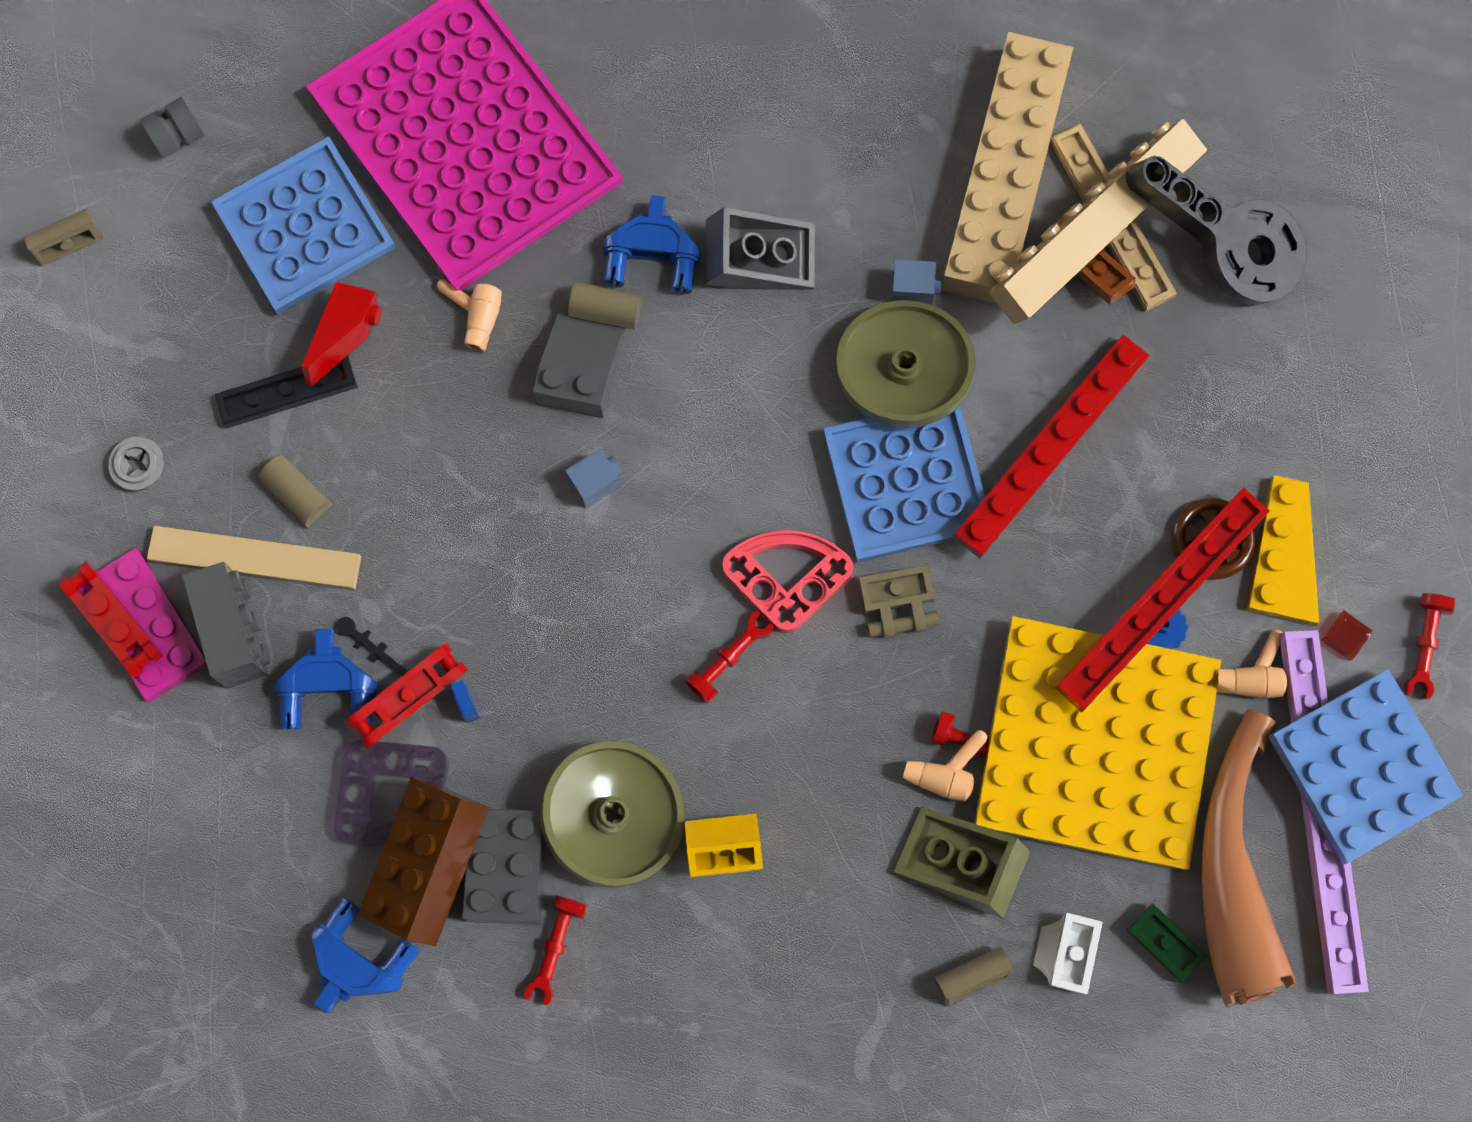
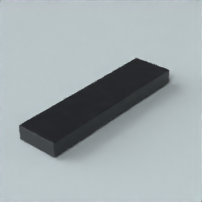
M347 355L313 386L305 383L302 367L216 393L215 397L223 425L227 429L358 388L349 356Z

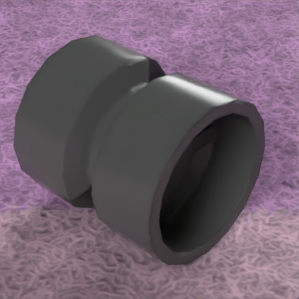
M182 97L165 105L164 113L154 111L140 119L163 158L179 150L181 142L190 144L204 136Z

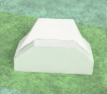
M1065 913L1059 921L1041 927L1033 966L1047 977L1050 986L1083 995L1088 994L1102 921Z

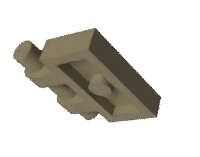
M928 565L859 577L858 582L865 614L879 612L881 621L867 624L870 637L883 635L884 638L895 636L896 632L912 629L915 632L926 631V627L940 624L937 611L928 613L923 611V603L935 601ZM910 606L912 616L892 618L891 609Z

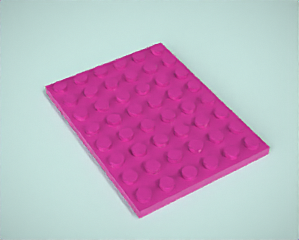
M438 0L306 85L308 93L456 291L464 290L624 183L623 176L487 0Z

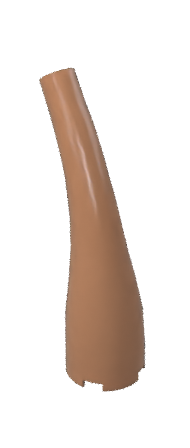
M1248 709L1245 712L1220 766L1208 807L1203 840L1201 881L1206 936L1215 979L1226 1008L1236 1003V997L1239 1004L1243 1005L1275 995V989L1282 987V982H1284L1286 989L1297 985L1259 886L1242 834L1243 801L1247 777L1255 754L1264 753L1270 740L1268 736L1274 732L1277 725L1271 717L1252 709Z

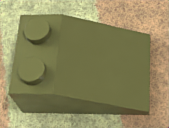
M921 807L894 873L971 908L1004 918L1030 851L1017 837Z

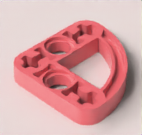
M781 530L763 533L743 541L726 554L723 559L722 568L726 579L756 610L761 612V615L769 623L772 622L775 625L774 628L782 633H792L802 626L850 580L853 572V562L842 549L822 537L801 531ZM794 548L814 553L824 559L786 592L752 556L772 549ZM732 560L738 563L742 560L746 561L744 569L750 576L753 575L754 571L758 573V575L750 579L746 587L742 585V583L746 582V577L740 571L730 572ZM831 562L837 565L843 562L845 564L843 569L845 574L843 576L839 573L834 574L829 579V584L833 586L829 589L826 582L817 574L820 572L823 578H825L831 571ZM761 582L769 584L773 591L770 598L767 600L755 598L752 594V589L756 584ZM811 583L820 586L822 589L820 599L817 601L806 600L802 595L804 586ZM796 596L800 605L808 610L804 613L802 608L799 607L793 614V623L789 621L779 622L781 616L779 610L790 611L795 606V601L791 598Z

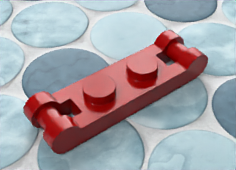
M85 561L78 567L79 571L70 578L66 576L58 582V585L89 621L128 673L136 679L144 672L142 668L151 661L156 663L164 655L92 565ZM87 582H90L94 588L86 595H83L79 589ZM140 644L143 650L132 657L129 652Z
M447 643L440 646L345 720L349 728H355L363 738L361 743L366 749L468 671L462 662L458 664L450 654L452 649ZM438 662L447 671L441 678L432 668ZM373 712L382 722L375 730L366 720Z

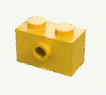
M757 813L685 821L690 877L763 869Z

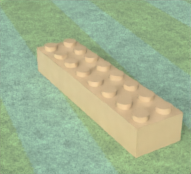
M1008 32L941 291L997 304L988 293L997 284L995 277L1007 267L1012 266L1014 268L1019 264L1018 256L1022 253L1074 47Z

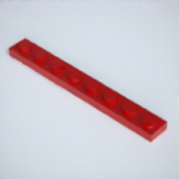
M1123 334L960 526L953 537L980 559L1150 355Z
M1243 487L1055 689L1082 713L1270 510Z

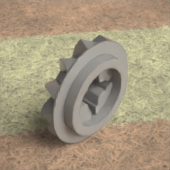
M131 437L120 442L111 452L108 462L109 473L114 482L121 488L134 492L144 488L150 489V486L156 480H161V472L166 467L162 450L155 442L144 437ZM142 457H144L142 463L145 465L147 470L141 471L139 469H136L132 473L133 467L130 465V462L127 460V458L139 461Z

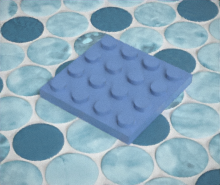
M329 136L211 201L278 315L396 249L394 242Z
M960 406L945 418L919 427H894L865 418L823 428L827 451L857 563L955 540L953 537L955 532L985 498Z
M1389 669L1268 736L1342 865L1350 863L1463 796Z

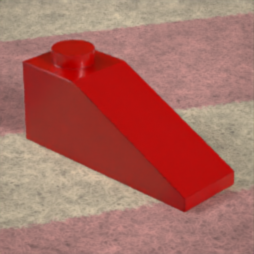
M340 282L335 283L301 366L307 385L313 386L368 338L372 326L379 324L382 308L378 306L376 291Z

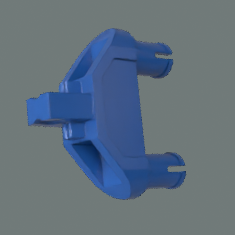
M651 195L648 214L641 213V216H637L620 226L604 240L602 250L604 255L607 256L602 280L604 285L612 287L614 277V281H616L615 287L624 286L626 260L636 258L674 263L670 290L680 294V285L683 280V294H690L692 292L694 266L700 261L701 253L690 237L671 219V216H664L665 197Z
M316 629L315 648H308V656H303L274 684V694L280 698L279 729H302L301 697H304L306 693L347 692V695H351V716L372 700V694H376L377 682L351 660L343 656L342 647H335L333 629ZM371 714L366 718V720L369 722L371 726H373Z
M344 897L340 899L341 901L325 924L320 923L316 925L312 931L320 974L323 976L319 984L325 987L314 1005L325 1013H330L340 999L348 1002L352 996L399 991L403 985L401 977L416 955L420 953L418 948L401 938L384 965L379 964L377 966L344 943L342 935L360 909Z

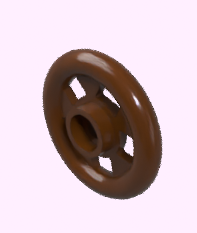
M1219 498L1200 499L1187 505L1178 514L1171 532L1172 547L1176 557L1187 548L1186 543L1194 540L1216 517L1217 512H1220L1229 501ZM1199 515L1206 523L1202 524L1195 531L1189 523ZM1254 529L1241 542L1240 550L1234 549L1225 559L1226 564L1219 565L1207 579L1228 578L1245 568L1251 560L1255 549Z

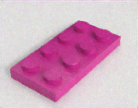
M137 547L97 571L164 655L156 663L151 661L142 668L144 672L136 679L131 676L147 702L150 703L207 667L204 653ZM87 582L79 590L83 595H86L94 587L90 582ZM139 644L129 653L134 657L143 649Z

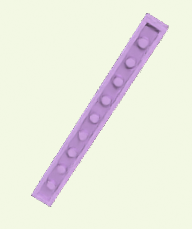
M1318 630L1288 631L1279 634L1283 668L1287 676L1286 690L1291 723L1328 703ZM1301 794L1328 995L1369 992L1351 862L1341 864Z

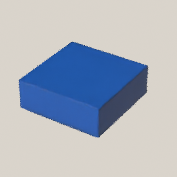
M460 680L451 684L450 689L464 720L470 723L479 719L480 716L464 681Z

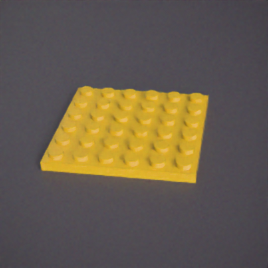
M1012 616L1008 628L974 824L1013 836L1181 871H1189L1217 692V669H1220L1221 660L1146 644L1081 713L1055 687L1104 635Z

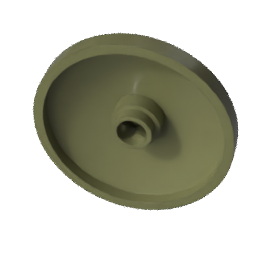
M911 300L882 303L856 317L841 337L836 358L838 381L848 401L858 411L876 422L904 428L932 424L955 411L965 400L971 389L976 364L972 341L963 326L953 316L936 306Z
M602 741L576 750L565 758L552 772L541 797L540 824L550 852L557 862L570 874L595 886L625 887L652 876L673 856L683 832L684 804L680 789L673 775L656 756L630 743ZM604 812H609L612 815L611 823L606 820L607 815Z

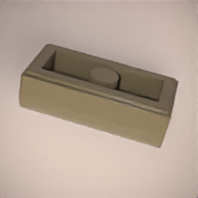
M88 208L24 236L28 250L40 266L47 265L103 239L98 225Z
M575 282L570 295L568 316L635 330L643 304V295Z
M279 455L269 461L259 474V480L307 529L333 505L284 455Z
M998 947L934 977V980L945 1005L950 1006L1010 978L1014 968L1003 948Z

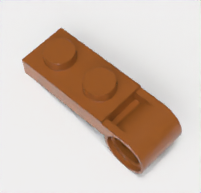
M1061 217L1048 228L1056 223L1060 226L1066 219ZM1103 249L1076 274L1079 279L1109 305L1134 288L1136 278Z

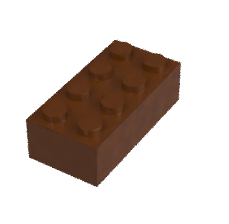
M411 777L357 915L407 941L436 946L489 807L441 785Z

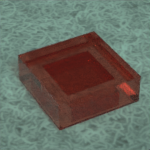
M1343 610L1321 641L1351 661L1358 654L1373 630Z

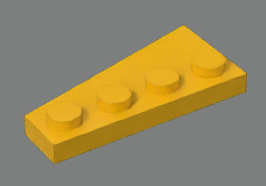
M1274 475L1270 481L1266 508L1270 512L1263 518L1246 611L1317 626L1319 624L1309 483Z

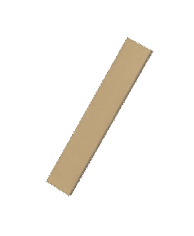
M1081 124L1051 137L1050 144L1084 203L1088 200L1085 194L1100 182L1105 184L1110 179L1107 175L1108 171ZM1134 219L1108 244V247L1115 260L1136 278L1135 287L1132 290L1146 312L1175 298L1177 292Z
M154 526L147 560L154 563L197 569L225 562L233 571L237 570L240 575L355 590L361 555Z

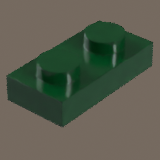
M1153 903L1126 930L1180 983L1184 982L1208 956Z

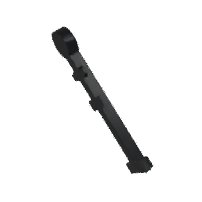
M343 617L338 621L337 630L341 635H352L357 639L354 646L356 649L364 645L373 652L368 657L371 661L375 662L380 658L401 676L408 672L384 652L388 647L385 643L381 642L377 647L368 640L371 634L369 630L361 634L356 630L355 622L349 617Z

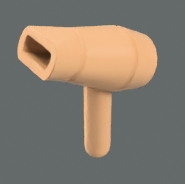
M446 279L439 280L437 282L438 291L468 311L464 345L470 350L485 352L489 335L500 311L501 290L490 284H477L470 297L462 290L456 291Z
M1279 629L1271 631L1254 667L1217 669V693H1234L1257 698L1283 697L1287 688L1286 673L1283 668L1271 667L1280 647L1279 634L1283 632Z
M982 730L976 731L946 765L907 761L903 778L943 798L965 802L973 791L974 778L973 774L962 770V768L987 741L986 733Z

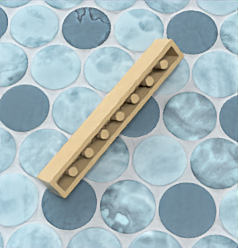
M1183 118L1171 125L1166 121L1158 126L1151 133L1154 138L1149 143L1144 141L1129 153L1132 157L1129 162L1125 163L1123 161L1107 174L1110 179L1105 184L1100 182L1085 194L1088 198L1087 201L1082 205L1077 203L1063 214L1066 220L1060 226L1056 223L1048 228L1040 236L1043 241L1037 247L1032 245L1018 256L1020 263L1016 267L1012 268V266H1009L995 277L997 284L988 293L1013 324L1030 318L1150 205L1129 188L1126 182V173L1130 166L1151 156H1160L1184 173L1207 151L1206 147ZM1146 170V175L1151 180L1150 173Z

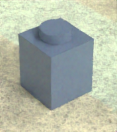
M895 259L891 301L911 300L932 305L934 294L940 295L942 274H935L936 262Z
M602 449L565 470L570 484L586 508L621 487L619 475L623 472L613 456L607 458Z

